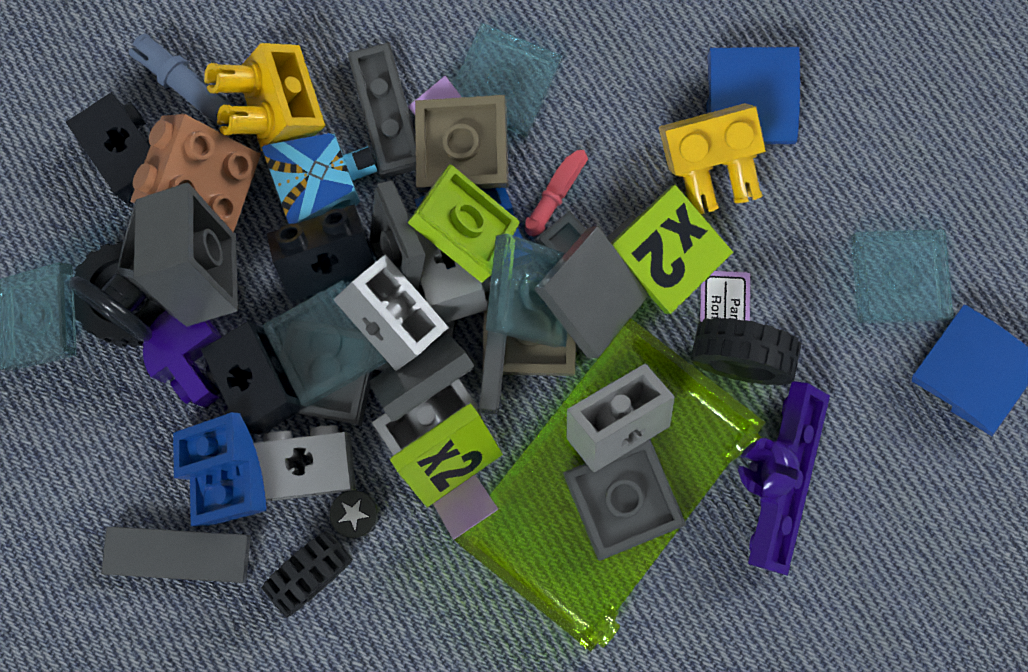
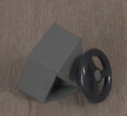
M187 182L136 199L125 233L117 273L110 278L102 289L80 276L72 277L69 280V287L76 295L134 338L146 342L151 339L152 331L132 313L146 298L186 327L238 311L236 235Z

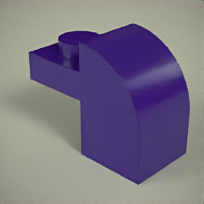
M166 311L163 312L150 326L152 331L151 339L143 344V359L147 372L151 378L163 383L175 377L170 382V385L185 404L192 401L193 404L207 408L218 400L220 396L195 361L203 356V348L222 336L210 320L186 327Z

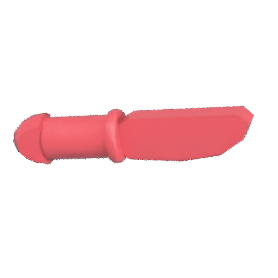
M577 150L567 156L554 173L546 190L542 192L541 200L531 216L527 217L524 229L529 236L534 237L543 233L545 225L556 207L562 204V199L566 196L588 160L584 150Z

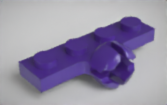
M796 381L791 383L789 395L785 398L782 406L783 419L777 440L773 442L767 438H760L751 443L741 454V458L751 462L749 469L744 466H738L742 484L749 492L761 498V511L756 531L752 534L749 544L750 557L748 564L788 576L830 398V395L809 383Z

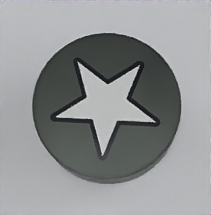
M355 490L347 491L340 494L332 503L330 521L333 528L342 536L348 538L363 537L375 527L378 521V507L373 498L368 494Z

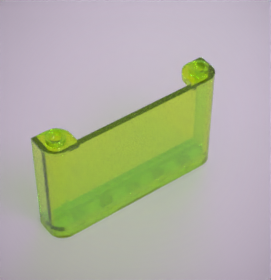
M631 318L490 494L498 510L454 540L590 652L597 644L604 648L615 636L620 628V624L615 621L619 613L618 609L680 528L601 561L597 560L562 474L586 463L567 440V409L646 363L675 396L670 427L650 438L684 521L694 511L729 463L741 456L748 445L763 438L758 432L766 423Z

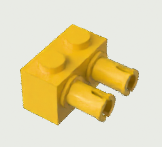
M260 43L242 65L210 63L205 69V83H216L206 87L210 93H243L247 106H220L217 113V124H229V126H221L219 128L223 135L256 134L260 149L263 151L261 147L268 144L315 136L326 126L300 45Z
M744 103L659 126L668 170L675 176L683 177L688 200L700 214L705 213L701 195L704 208H708V212L719 208L709 171L715 165H727L734 203L749 202L748 197H752V200H757L763 196L762 191H760L753 159L757 157V154L766 152L756 106Z

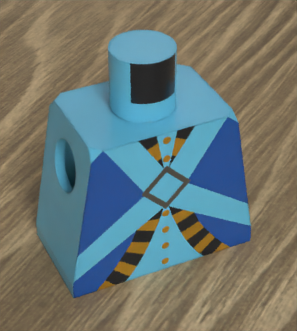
M332 133L273 143L261 147L289 224H296L323 215L333 209H341L353 204L356 206L360 199L353 180L378 172L368 146L343 155L335 134Z

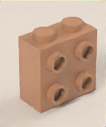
M186 114L161 116L150 132L149 144L151 146L145 162L134 175V192L130 202L135 204L136 199L188 182L234 232L261 154Z

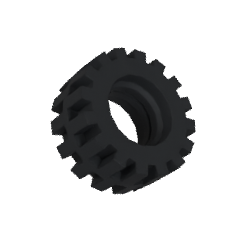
M326 530L315 539L309 541L302 549L300 548L290 559L286 560L264 582L261 589L280 612L288 618L326 588L330 582L347 568L353 559L337 539Z

